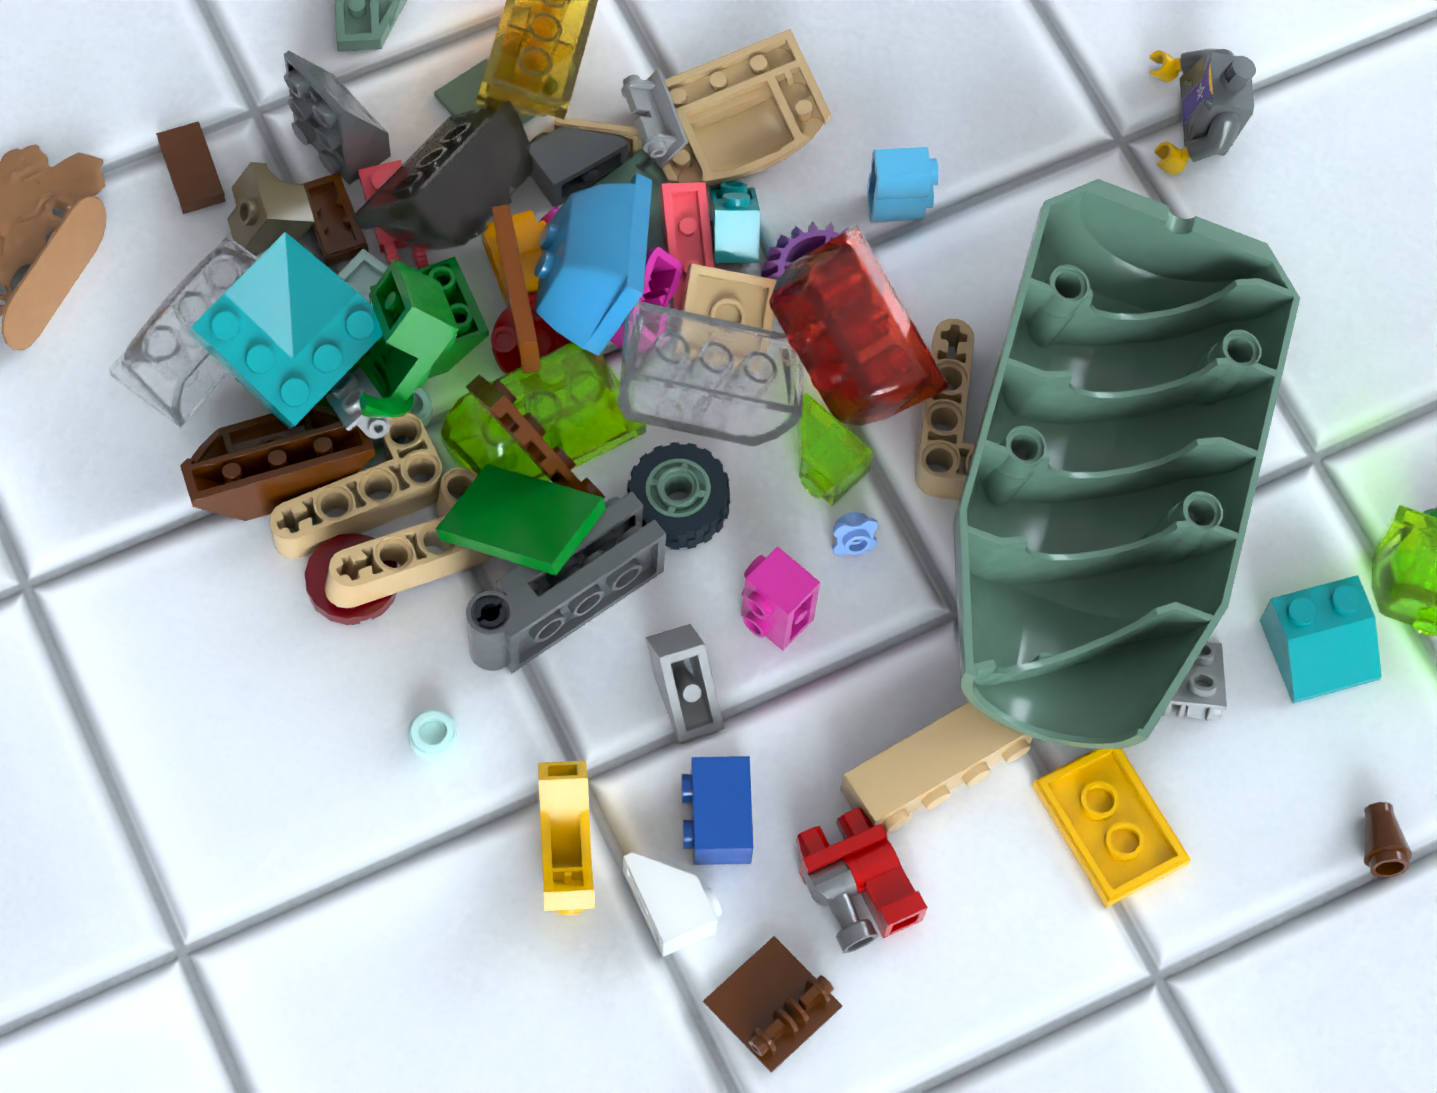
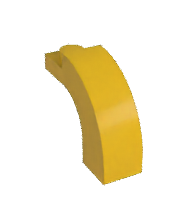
M586 761L538 763L545 911L555 910L563 915H573L582 912L584 909L595 908Z

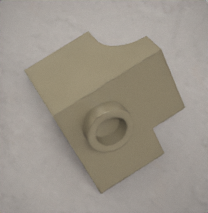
M250 162L231 187L237 206L227 220L238 256L254 257L260 251L269 248L284 232L299 242L315 222L304 184H292L278 179L270 171L267 163Z

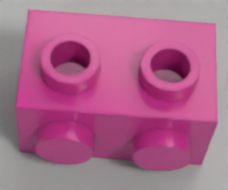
M777 546L767 557L759 555L744 573L745 587L741 594L743 596L741 616L743 617L744 624L753 634L760 638L766 636L783 651L814 620L820 582Z

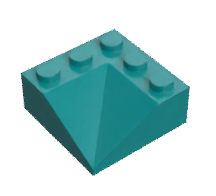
M286 232L187 331L288 429L296 426L383 336L373 306L359 292Z

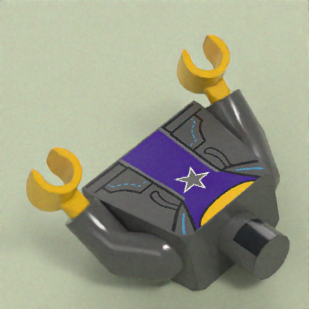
M1203 49L1185 52L1181 54V58L1177 59L1161 50L1153 52L1149 59L1163 65L1156 71H1150L1149 74L1164 82H1171L1178 77L1180 71L1184 73L1180 77L1184 148L1178 149L1170 142L1160 143L1155 148L1154 153L1163 160L1157 162L1156 165L1168 174L1177 175L1183 171L1187 160L1191 159L1193 162H1197L1216 154L1225 156L1254 111L1252 78L1256 74V67L1253 61L1245 56H1234L1227 49Z

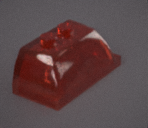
M858 225L793 261L777 279L769 300L770 308L785 332L790 346L795 350L809 374L813 386L818 390L831 415L838 423L862 426L882 421L939 394L949 387Z

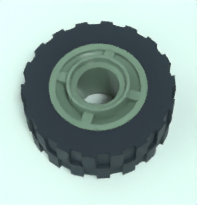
M672 442L667 446L662 447L660 445L653 448L654 451L649 454L645 453L640 458L638 465H634L631 470V480H628L627 484L628 494L633 492L643 504L642 527L655 519L666 532L665 546L670 547L672 550H679V548L688 547V549L695 548L697 544L702 542L705 544L712 539L716 532H720L723 528V522L728 518L730 512L729 478L727 472L724 473L723 464L718 458L715 459L712 456V452L705 448L700 449L696 447V444L692 443L686 445ZM677 491L689 494L684 500L677 501L669 498L672 493Z

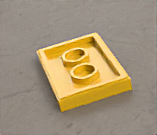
M1122 748L1095 749L1033 782L1032 787L1106 908L1187 866L1191 861Z

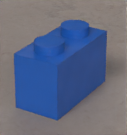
M750 756L692 757L690 774L681 775L682 803H691L692 820H683V849H693V865L751 864L754 847Z

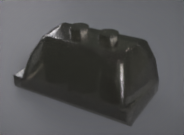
M510 100L448 117L353 215L361 230L378 227L402 243L428 251L463 246L469 240L481 235L489 226L487 221L493 216L491 207L505 204L509 206L512 202L510 196L532 174L534 169L532 157L529 153L530 142L519 114Z

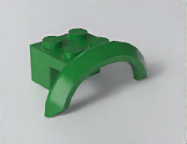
M394 259L369 293V298L383 336L361 357L376 377L383 392V398L372 397L364 393L359 397L362 415L370 418L403 417L409 413L414 402V390L426 382L431 367L442 352H446L452 347L459 330L441 283Z

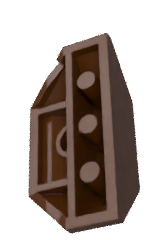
M315 405L291 429H288L273 413L218 428L198 447L191 459L187 458L180 467L192 507L248 521L271 514L275 507L283 502L358 473L375 455V450L371 438L357 425L348 431L333 408Z

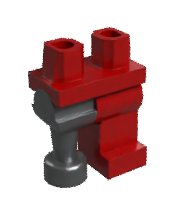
M860 807L837 818L836 824L844 840L836 844L829 845L820 826L810 828L797 835L796 845L801 859L799 874L804 884H807L813 900L820 905L828 906L842 929L837 933L836 939L843 953L856 951L873 942L878 937L869 919H859L851 899L855 895L861 893L883 938L923 921L928 907L920 892H915L894 848L887 840L888 836L882 824L873 827L871 821Z

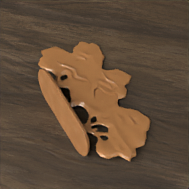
M35 144L23 149L16 148L10 150L3 155L0 161V285H4L7 289L6 295L0 294V300L5 301L4 305H0V316H2V335L4 341L13 350H24L37 340L96 253L103 239L106 228L105 207L98 197H92L97 195L106 186L104 174L100 170L103 165V159L78 152L50 167L48 166L47 155L40 150L39 145ZM58 207L64 211L62 218L52 214L54 208ZM54 231V233L51 235V237L46 243V236L50 232ZM32 264L16 289L12 291L11 281L16 272L21 267Z

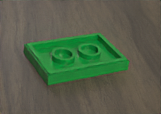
M486 464L437 526L436 531L442 541L557 575L604 513L606 506L603 497Z

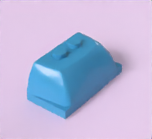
M638 173L634 175L630 183L599 184L571 193L552 220L544 227L538 241V247L542 249V255L534 272V275L539 278L535 306L536 313L556 332L582 349L598 356L643 295L652 180Z

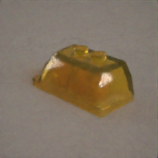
M504 0L474 104L522 115L540 117L551 115L564 120L571 101L598 0Z

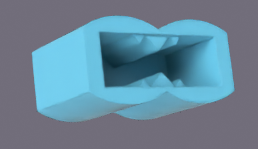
M928 147L873 150L871 173L869 174L867 185L870 222L923 220L926 208H933V185H938V162L936 158H929Z

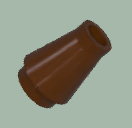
M1376 802L1368 805L1364 809L1366 818L1365 865L1370 867L1371 874L1377 877H1394L1403 874L1409 869V860L1412 857V852L1396 819L1393 805L1388 802Z

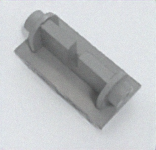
M657 69L647 80L640 79L638 75L627 76L623 80L624 86L621 92L627 100L631 113L639 115L635 120V124L642 140L644 152L649 153L652 158H656L658 166L662 168L688 144V140L660 69Z
M359 367L353 373L345 374L332 387L331 393L326 398L348 431L357 425L368 437L373 439L381 438L390 429L389 418L363 416L358 399L362 393L377 398L383 397L364 370Z

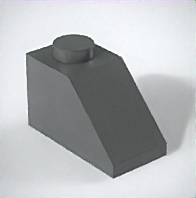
M561 126L550 133H540L525 146V170L553 207L564 203L571 193L594 186L628 161V142L624 137Z

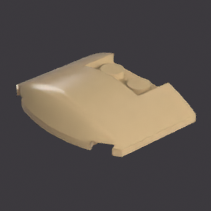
M791 29L665 80L688 144L662 167L668 183L706 182V185H713L742 179L764 171L787 159L810 142L823 124H827L831 118V112Z

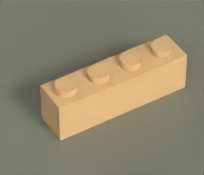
M967 702L844 773L840 791L853 810L860 807L871 821L873 827L882 824L885 832L890 834L903 827L911 819L909 814L925 806L927 810H931L941 805L951 796L950 790L960 784L965 783L967 787L977 784L990 774L991 770L989 767L1004 759L1009 764L1021 758L1030 750L1029 744L1032 737L994 721L980 712L970 702Z

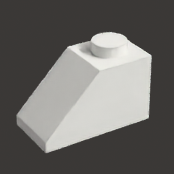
M633 852L623 856V873L662 957L716 934L717 917L722 915V911L711 888L704 890L698 876Z

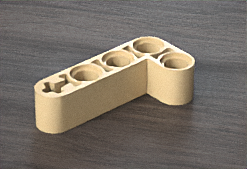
M959 319L942 321L936 327L928 360L915 470V482L922 492L933 497L960 500L975 444L963 443L974 332L970 325ZM948 346L955 347V359H946ZM941 383H947L954 386L956 389L953 391H947L940 388L938 385ZM937 423L946 424L952 430L940 431L933 425ZM939 464L944 466L947 471L938 473L932 471L928 466Z
M411 412L403 417L389 418L390 429L383 436L384 450L388 461L283 502L275 507L270 515L269 523L274 546L278 553L286 558H301L312 554L321 543L337 535L361 534L436 503L443 477L441 460L420 418ZM401 436L414 438L413 441L407 444L394 442L395 439ZM418 474H429L432 476V479L423 483L412 480ZM376 491H386L389 493L388 497L381 500H374L369 497L370 494ZM334 508L346 510L345 514L340 517L334 518L325 515ZM316 517L317 525L313 526L312 518ZM294 527L296 532L291 533L289 528Z
M457 467L444 474L435 504L437 519L335 553L330 560L324 588L329 601L337 607L352 608L489 561L492 557L491 555L442 541L436 531L437 526L459 500L450 494L457 493L463 495L478 476L477 473L468 468ZM426 547H439L444 552L434 553L429 551ZM383 561H395L398 564H400L401 567H388L383 563Z

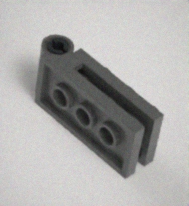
M630 492L621 499L614 497L605 502L606 510L557 575L519 564L517 568L496 581L497 591L485 590L471 598L466 608L469 653L477 666L489 671H496L507 667L511 673H514L664 572L666 532L655 519L642 527L643 504L633 492Z

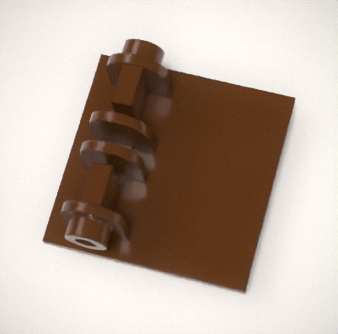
M775 936L703 1000V1003L771 1073L843 1007L831 994L834 990L832 984L822 975L816 979Z

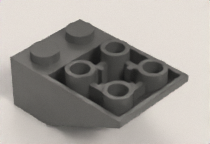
M291 51L284 53L286 67L284 80L289 88L290 98L288 99V105L293 112L294 122L291 124L292 129L304 145L307 146L311 143L319 152V158L328 172L331 174L339 172L340 176L350 185L359 179V169L379 165L391 157L388 132L334 74Z

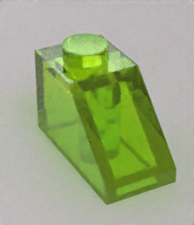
M805 393L800 398L797 416L799 477L804 488L816 498L822 497L833 506L870 471L874 451L808 393Z

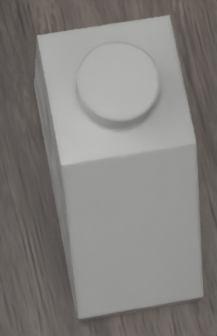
M684 625L645 637L655 680L679 743L725 729L706 646L692 625Z

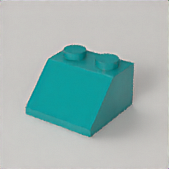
M1358 575L1270 599L1259 621L1292 704L1380 680L1382 675L1376 619Z

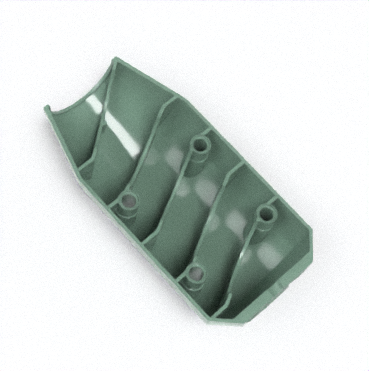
M1100 179L1044 201L1039 211L955 514L953 535L960 683L962 692L968 701L994 721L1037 739L1072 747L1117 749L1137 745L1149 738L1228 608L1300 296L1267 243L1197 216L1190 219L1176 217L1170 212V206Z

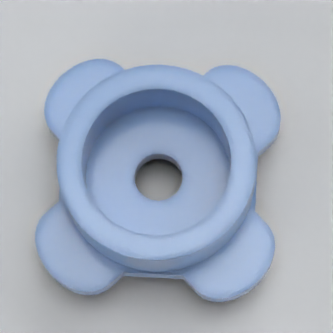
M852 512L841 516L833 526V534L836 537V543L832 545L834 554L838 556L846 554L857 555L875 548L878 543L874 536V531L878 529L877 520L868 518L860 512Z

